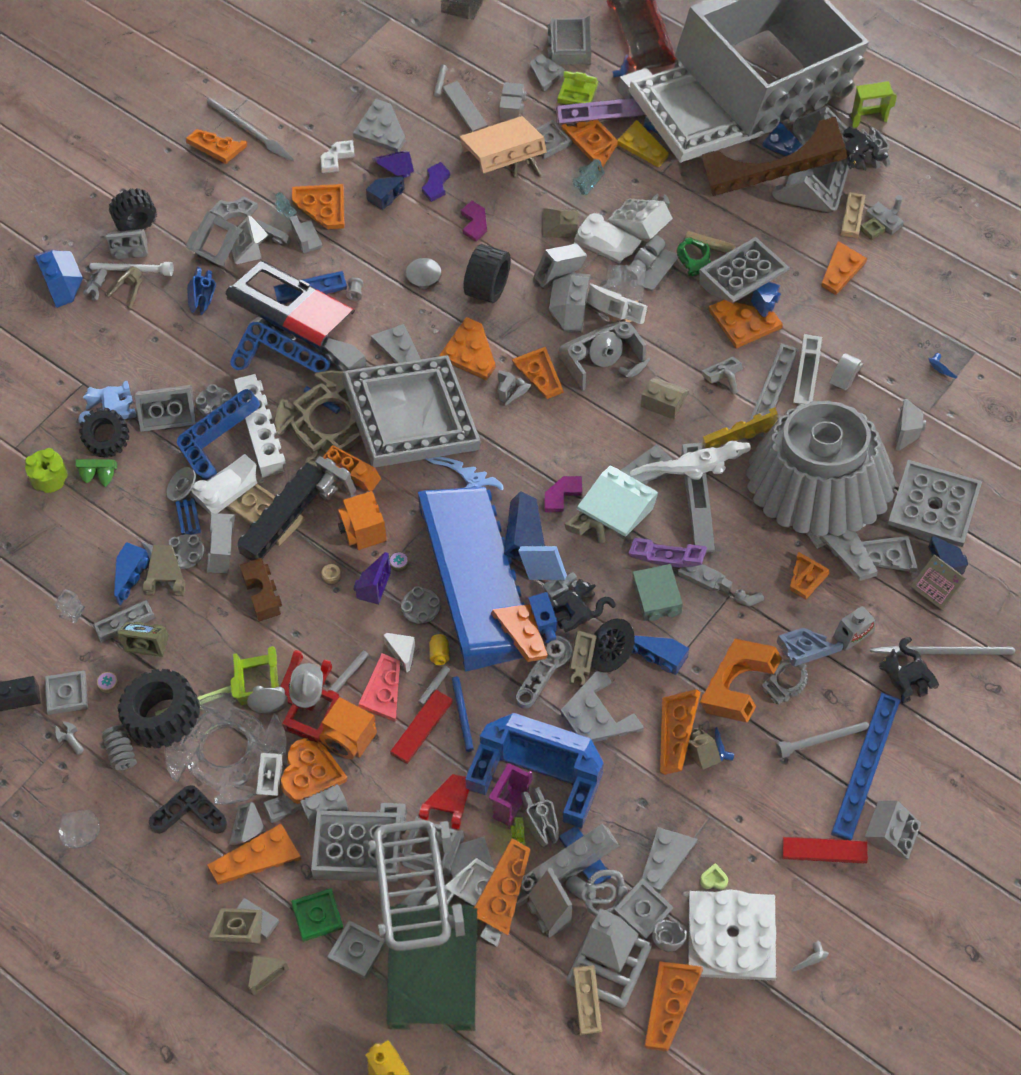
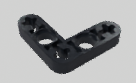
M189 785L184 787L149 818V825L153 832L163 833L190 810L210 831L216 834L225 831L227 821L225 816L197 787ZM188 793H190V794H193V793H194V796H195V797H194L193 799L190 798V797L188 798V797H187V794H188ZM173 805L180 806V811L176 814L169 812ZM202 805L210 807L209 811L205 814L198 812ZM165 812L167 816L170 818L169 820L167 819V817L164 816ZM212 815L217 821L221 822L220 826L214 825L211 819ZM155 821H162L163 824L161 826L156 825Z

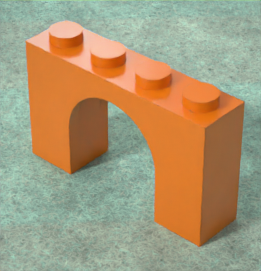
M734 639L723 661L719 664L714 677L711 679L708 688L701 697L700 703L705 712L748 723L756 705L750 695L729 690L730 684L735 677L746 671H759L774 675L782 660L775 646Z

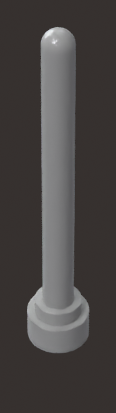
M863 722L793 743L786 741L776 743V750L781 759L786 758L795 750L868 730L870 725L868 722Z

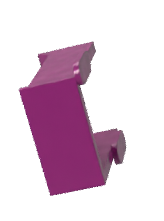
M507 763L488 797L493 802L494 814L492 818L508 825L510 830L523 804L522 792L527 791L529 793L533 771L528 773ZM508 781V787L505 790L502 798H498Z

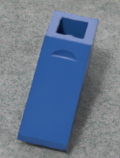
M128 542L125 543L116 558L114 596L118 605H121L129 597L131 588L137 584L143 569L148 567L150 562L147 550Z
M635 636L632 653H638L646 661L661 666L665 672L676 675L688 658L689 648L671 638Z

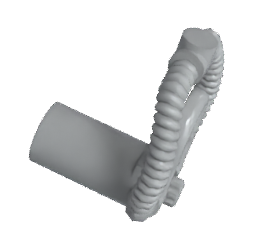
M616 870L597 871L589 878L588 882L583 881L577 876L570 877L566 882L567 890L582 899L588 912L594 916H597L599 910L593 908V903H610L616 894L617 898L614 905L605 910L613 914L615 913L613 910L622 901L624 895L627 894V887L624 885L623 876ZM602 876H613L617 878L618 884L615 889L611 883L594 884V882ZM605 887L610 888L611 894L608 898H596V889L601 888L604 890Z

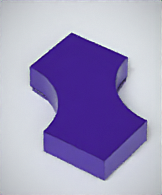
M442 162L427 169L429 180L422 187V192L431 202L445 195L443 184L451 176L450 171Z

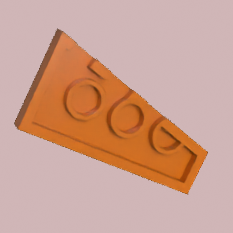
M697 689L662 698L660 772L664 775L682 771L701 693Z
M659 962L645 1042L646 1049L669 1050L703 972L702 966Z

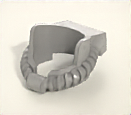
M781 660L774 675L771 674L762 684L764 687L762 690L772 696L771 700L774 703L788 702L791 696L794 697L804 690L803 688L806 687L805 685H807L808 674L805 663L797 665L801 670L800 682L793 688L785 689L778 685L777 680L779 675L785 671V667L793 665L789 660Z

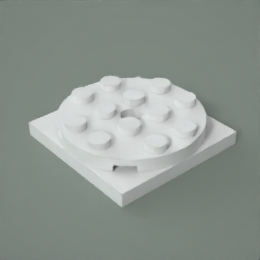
M723 890L719 892L690 891L688 965L702 966L703 972L700 977L775 981V895L749 894L739 890ZM731 927L737 929L738 936L730 937L727 934V929Z

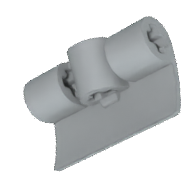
M655 235L644 248L642 247L638 251L634 261L626 269L625 276L636 285L653 291L677 261L678 256L676 253L665 249V241L660 236Z

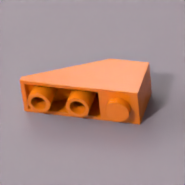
M334 445L322 457L324 459H331L338 468L341 469L343 467L351 474V479L354 481L353 484L367 492L373 491L381 480L375 467Z

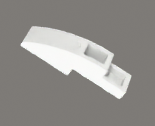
M590 284L587 302L590 305L619 319H628L639 324L644 323L648 306L621 297V294Z

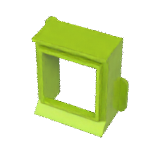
M889 81L856 86L853 109L850 113L853 120V128L859 126L861 115L881 112L884 122H888L890 108L895 106L897 95L893 93ZM881 98L880 105L862 107L863 100Z
M271 646L268 648V655L240 659L237 653L233 654L235 677L231 679V693L241 705L248 704L247 699L252 694V692L245 693L243 669L269 664L271 688L279 687L275 647Z

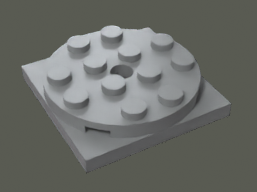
M908 460L887 525L907 530L912 535L923 540L930 541L931 537L935 536L948 543L963 547L982 481ZM935 504L939 509H932L929 505Z

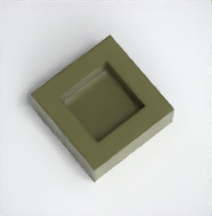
M874 217L860 227V230L871 241L885 233L886 229Z

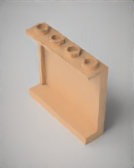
M523 116L460 136L463 152L470 151L479 161L482 173L547 152L544 136Z

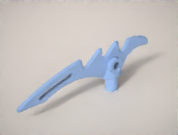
M446 457L426 458L427 461L433 464L444 465L457 471L466 481L467 486L465 488L492 485L503 490L502 483L496 478L490 477L485 479L487 472L474 473L476 467L462 468L463 462Z

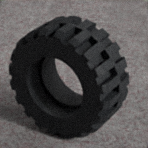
M155 669L151 673L145 672L141 674L140 678L132 680V684L130 686L127 685L124 689L125 693L120 697L118 717L130 737L137 744L146 748H151L152 746L154 749L161 748V746L169 747L172 746L171 743L180 742L184 735L187 736L191 732L190 729L191 727L194 728L197 723L196 718L200 714V702L188 680L183 675H180L177 671H170V669H162V671ZM164 700H172L171 705L163 713L155 717L146 718L148 711L155 704Z

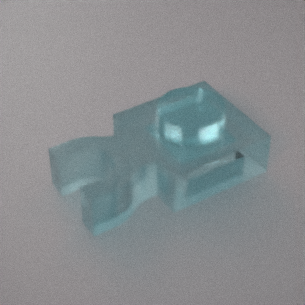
M281 192L275 194L276 209L287 216L289 220L290 217L296 216V210L290 206V202Z

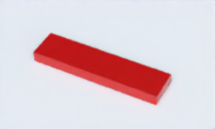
M435 690L390 751L391 755L408 764L450 707L453 699Z
M783 837L782 856L783 859L867 864L868 846L867 841Z

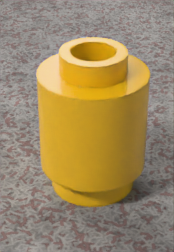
M442 634L432 636L429 642L430 661L435 665H444L450 659L449 641Z

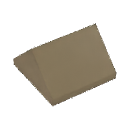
M220 909L209 935V940L220 943L260 944L262 910Z

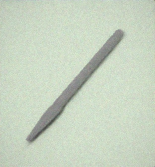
M207 99V104L267 145L269 151L294 161V158L276 140L268 139L213 99Z
M907 645L909 649L916 650L919 654L1013 655L1015 653L1013 647H910ZM899 646L870 648V652L891 654V650L895 649L897 655L908 656L900 650Z

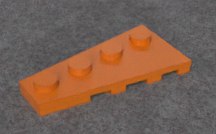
M279 824L207 866L219 885L243 878L250 873H259L270 867L282 866L290 861L296 862L302 860L282 824Z
M511 839L470 913L473 917L507 936L509 935L522 878L530 853V848L514 839Z

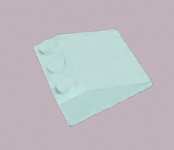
M609 466L593 484L578 505L577 510L626 537L653 510L658 492L619 471L617 468Z

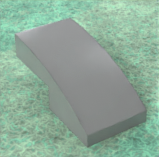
M284 793L280 797L263 802V808L270 823L288 817L302 809L301 803H294Z

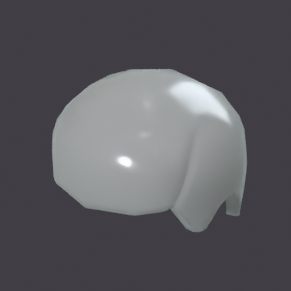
M664 920L654 926L652 938L659 949L665 952H672L678 950L684 944L687 931L682 930L679 922Z

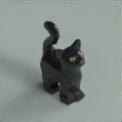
M848 127L844 130L843 136L850 138L847 142L844 141L847 159L845 160L848 161L850 169L861 168L866 171L867 168L864 161L866 155L863 153L872 149L871 155L874 160L884 161L888 158V153L878 154L879 146L871 141L868 135L863 134L856 128Z
M582 579L577 581L574 589L565 591L558 599L553 600L549 598L554 614L566 610L568 616L565 618H557V624L560 629H564L565 633L577 628L581 624L587 623L592 618L600 616L603 612L604 604H609L611 608H615L616 603L614 599L606 596L600 598L596 602L595 610L591 611L582 599L595 596L593 589L596 585H591Z
M911 637L902 638L899 642V648L905 655L912 656L914 658L913 662L902 667L899 666L896 651L892 649L891 654L884 657L879 663V669L889 674L893 685L901 692L902 704L911 701L910 696L913 695L911 685L916 684L919 688V697L928 694V687L930 689H937L939 686L935 675L928 669L918 651L907 647V644L912 641Z

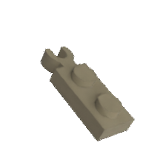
M581 631L575 633L568 669L574 671V673L569 678V684L572 685L574 683V678L580 680L579 687L585 684V676L583 674L588 675L590 672L596 635Z

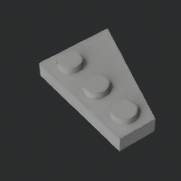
M656 444L620 471L645 485L648 484V481L666 478V475L670 473L644 472L631 476L630 471L649 463L666 462L673 459Z
M658 827L642 878L654 890L660 893L679 865L683 863L691 849L697 844L698 839Z

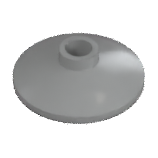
M606 331L598 334L592 340L589 347V355L592 362L601 367L614 364L622 354V340L614 332Z
M184 467L174 474L167 487V497L171 501H179L191 491L195 483V471L190 467Z

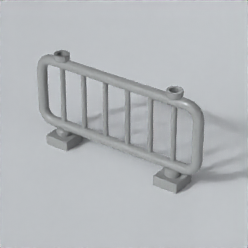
M427 820L386 824L376 829L373 840L369 841L370 853H375L383 924L379 925L380 938H385L387 946L393 950L404 951L442 945L450 938L451 928H455L456 937L465 935L461 904L452 905L453 914L449 915L438 845H443V852L452 851L448 821L440 822L441 831H436L434 824ZM419 828L428 830L429 837L382 843V835L385 833ZM430 842L431 853L384 860V847ZM432 857L433 870L386 876L385 864ZM434 874L436 884L434 887L388 893L387 880ZM437 891L438 903L390 910L389 897ZM439 908L441 921L392 927L391 914ZM442 926V934L437 937L397 942L393 937V932Z

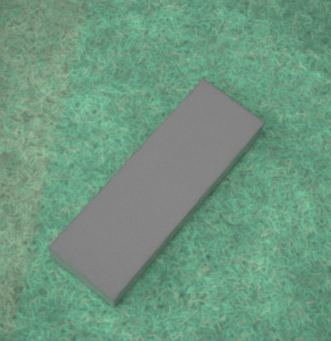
M145 600L92 625L102 643L117 636L118 630L127 622L146 623L154 619L155 616L148 601Z

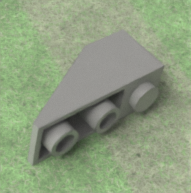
M329 338L322 350L314 347L318 353L324 354L331 364H335L339 371L366 367L365 355L354 345Z

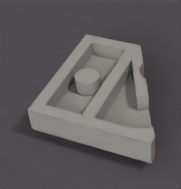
M541 53L530 62V69L535 74L536 80L539 81L543 92L564 75V68Z

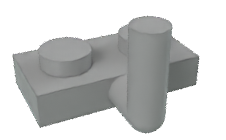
M897 195L894 206L890 210L880 202H877L866 211V216L870 219L876 218L886 228L885 230L892 235L904 224V221L895 215L900 211L903 197Z
M731 357L702 370V376L710 383L719 382L725 377L728 378L731 394L738 393L734 374L742 370L743 366L740 361Z

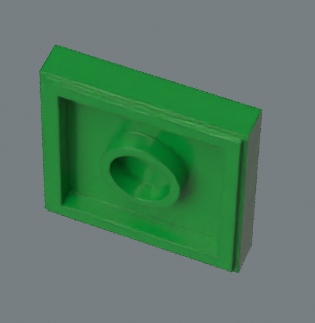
M332 888L291 901L303 942L344 929Z

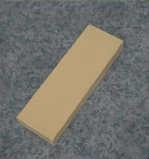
M848 192L841 236L858 238L866 195Z
M595 965L574 967L573 974L580 1035L602 1033Z

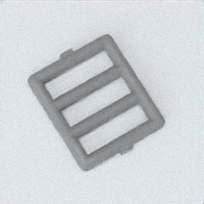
M589 928L566 978V983L575 987L574 967L595 965L596 974L625 986L620 998L597 988L598 998L617 1007L625 1008L652 945L650 942L637 937L634 945L642 949L637 959L628 956L625 964L632 966L633 969L629 978H626L585 960L586 956L582 955L581 952L590 931Z

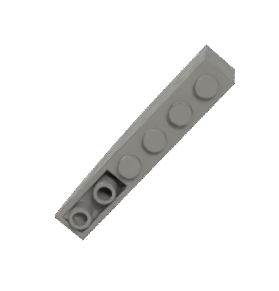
M701 443L682 444L681 456L688 452L702 450ZM706 472L703 473L699 480L691 479L688 475L684 474L694 545L706 546V552H715Z
M604 824L599 825L524 875L515 909L529 902L528 894L548 869L552 868L561 884L619 847L609 828Z

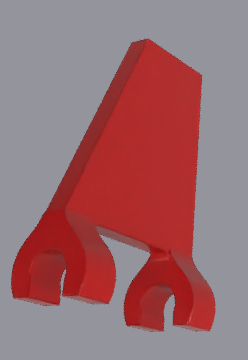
M452 774L421 806L419 811L420 819L428 821L430 809L453 813L451 829L459 830L469 794V789H466V777Z

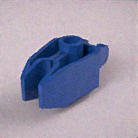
M197 267L194 277L187 285L188 306L191 312L194 313L199 305L200 315H203L211 303L216 282L212 279V271L207 270L205 277L201 276L202 269Z

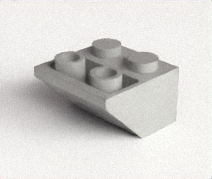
M144 229L109 232L106 234L113 260L148 256L147 237Z
M878 801L865 838L878 849L903 859H909L921 822L899 801Z

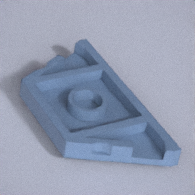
M806 628L781 634L777 639V644L793 666L840 652L844 646L839 641L837 644L827 642L826 636L814 633Z

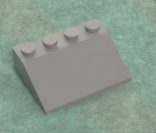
M754 237L701 268L699 284L711 295L734 303L788 271L789 266L758 238Z
M317 811L311 868L313 878L378 881L375 853H370L369 841L373 840L374 832L380 826L401 823V813ZM400 831L382 835V843L400 841ZM400 845L384 847V860L399 858ZM399 862L385 864L386 876L398 875ZM398 879L387 880V882H398Z

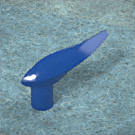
M627 54L621 65V70L612 71L613 78L627 74L629 68V57Z
M935 353L933 358H928L935 370L943 375L955 379L958 378L940 362L941 354Z
M715 727V742L721 761L723 759L733 761L734 753L725 751L718 727Z

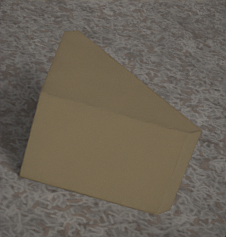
M254 956L248 985L253 996L289 970L284 959Z

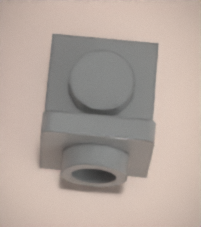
M499 370L497 374L498 383L500 384L497 391L499 392V400L506 403L516 387V379L510 372Z

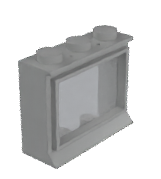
M590 15L586 18L552 19L551 17V24H548V34H551V36H548V46H551V48H548V58H551L558 65L591 64Z

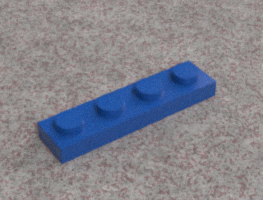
M343 271L303 279L310 286L325 294L347 289ZM287 284L274 286L276 299L280 304L293 302L302 294Z

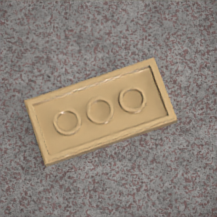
M256 484L226 508L251 525L260 518L263 510L272 504L275 496L259 484ZM301 514L276 542L278 546L304 522V517Z

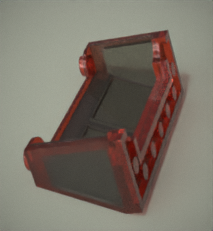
M606 0L609 8H613L629 51L626 59L630 66H634L636 71L645 68L651 69L675 64V52L656 0Z

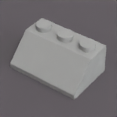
M192 385L136 392L135 401L141 432L196 424Z

